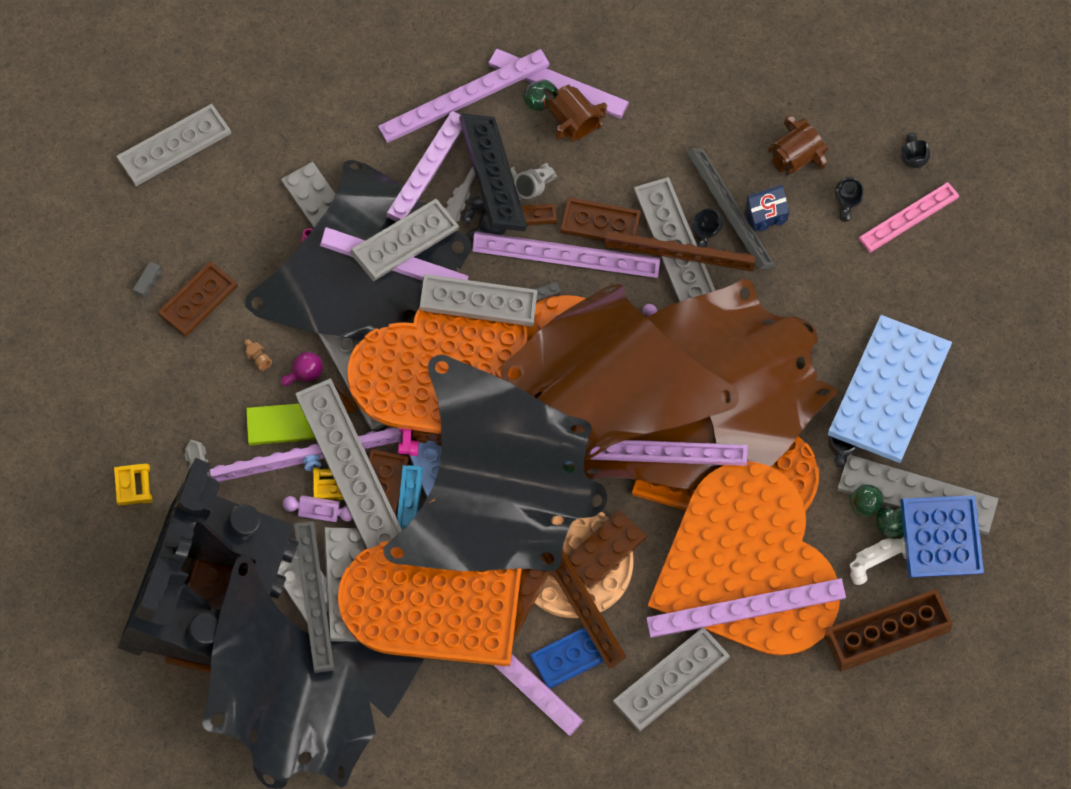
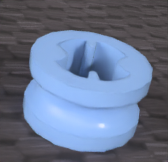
M309 455L303 458L305 470L311 471L314 468H320L322 466L321 462H319L320 456Z

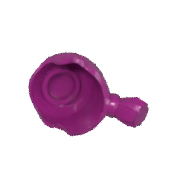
M311 352L301 353L292 363V373L283 376L281 384L289 386L295 380L303 382L316 380L323 370L321 358Z

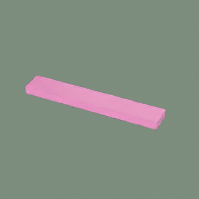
M947 182L861 235L858 240L871 253L958 199L959 195Z

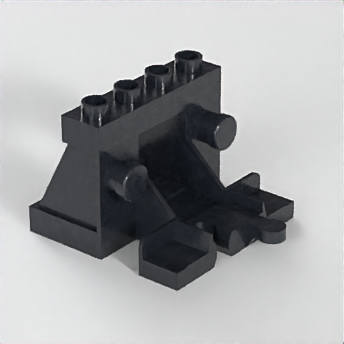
M195 458L185 482L181 484L169 508L117 648L139 656L142 651L211 666L214 637L221 610L211 607L184 584L189 574L180 571L186 557L233 567L235 561L240 556L247 555L252 559L265 591L270 597L278 599L286 581L285 576L277 574L282 561L292 562L299 541L290 538L294 525L258 512L251 505H240L217 496L219 482L207 476L211 463ZM243 562L239 565V568L248 570V565Z

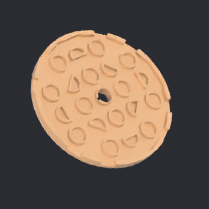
M601 512L594 517L580 518L573 521L563 545L566 556H569L604 524L609 517ZM554 516L550 521L554 525H559L564 522V518ZM633 551L591 590L584 584L600 613L614 605L626 591L633 572ZM541 555L542 562L547 564L543 556ZM550 572L534 604L556 616L579 618L553 573Z

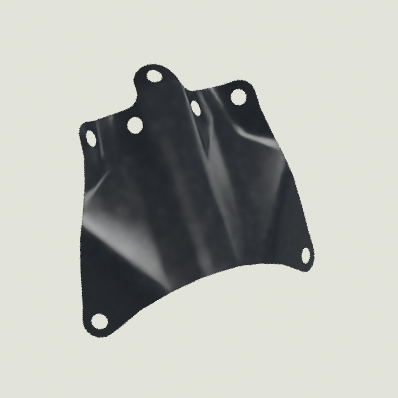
M355 160L345 161L342 170V181L327 211L292 256L273 275L247 295L245 301L246 308L256 317L286 326L362 341L365 335L377 328L379 330L393 323H410L405 320L404 314L408 310H413L417 313L421 301L422 280L391 270L373 281L354 257L320 246L325 227L366 241L396 223V221L386 216L404 186L365 163ZM350 164H360L362 166V169H352L350 167ZM420 198L411 213L427 203ZM455 231L414 257L457 272L456 268L461 269L471 251V243L465 235ZM455 241H460L464 245V250L460 254L452 250V244ZM255 297H260L263 301V306L259 310L254 309L251 305L252 299Z
M447 355L434 356L429 361L428 372L438 399L441 421V458L434 486L423 506L410 524L386 544L383 550L384 556L394 564L457 571L517 568L547 572L557 570L561 564L563 545L572 522L576 519L598 515L607 503L606 489L602 484L590 480L584 472L585 452L592 430L591 424L586 420L568 416L548 406L510 382L462 363ZM437 362H446L449 367L448 371L443 374L438 373L435 370ZM576 424L582 425L584 431L582 433H574L571 431V427ZM566 461L573 462L576 465L575 472H566L563 464ZM595 495L602 497V503L598 507L592 505V499ZM554 516L564 518V522L559 525L552 524L550 520ZM394 547L401 548L404 556L394 558L390 553L391 549ZM543 553L552 554L554 562L552 564H545L541 560V555Z
M242 555L235 561L215 632L209 691L202 725L209 732L233 736L243 742L252 754L255 775L268 788L281 789L286 786L292 774L302 771L326 776L333 780L340 788L345 787L353 767L376 733L370 702L389 719L425 658L381 653L366 647L359 641H330L334 670L314 673L309 634L294 625L278 609L265 591L252 559L247 555ZM245 562L248 565V572L245 576H240L238 572L239 565ZM215 714H222L224 716V721L219 726H213L210 722ZM252 729H255L257 732L256 743H252L250 738ZM303 752H309L312 756L311 760L306 764H301L298 761L299 755ZM340 766H343L345 770L342 780L338 778V768ZM263 775L271 776L275 783H266Z

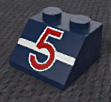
M782 185L747 196L745 215L754 231H765L769 226L775 224L780 226L788 220L789 209Z

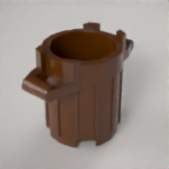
M569 84L556 91L558 96L554 100L550 98L547 103L549 112L560 124L557 127L555 137L557 139L568 137L572 143L575 140L584 138L596 128H601L603 125L601 118L605 117L608 107L605 102L593 106L578 88L571 87Z
M788 115L784 120V125L789 132L773 142L768 148V153L772 151L774 157L771 159V162L779 172L785 170L787 172L786 176L795 173L810 161H813L820 170L824 169L828 163L824 157L825 152L828 151L827 144L824 145L820 135L807 123L808 120L806 118L797 122L792 115Z

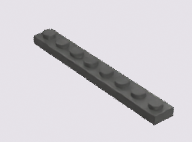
M691 148L687 153L691 158L692 164L700 172V177L705 180L710 193L718 201V206L723 209L728 222L736 230V235L744 243L746 251L751 256H755L754 264L759 269L773 268L775 266L773 260L705 151L700 148Z
M314 521L295 523L296 541H299L297 550L314 673L333 671L334 663Z

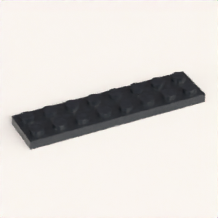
M461 113L459 120L490 228L525 232L527 228L526 220L495 117Z

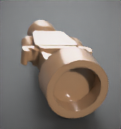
M250 339L245 340L244 345L247 348L245 352L248 359L254 358L255 365L261 371L269 368L272 360L267 354L262 353L264 347L257 342L252 343Z

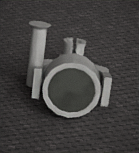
M548 163L543 164L538 169H529L519 174L514 170L515 167L510 168L519 200L522 198L531 199L541 195L545 184L558 177L553 168L549 167Z

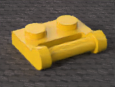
M149 464L114 467L118 506L152 503L153 499L150 494L148 475L150 472ZM135 473H141L142 494L140 495L136 493Z
M314 468V497L327 500H344L334 479L320 480V477H333L330 469Z

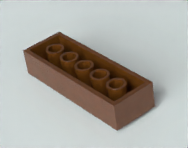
M935 589L827 628L825 639L840 672L949 633L953 622L938 590Z

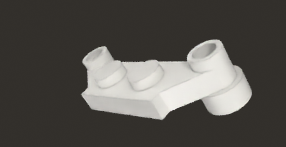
M889 537L857 553V558L850 564L852 583L855 585L865 583L867 581L866 570L899 553H902L906 559L904 537L902 539H891Z

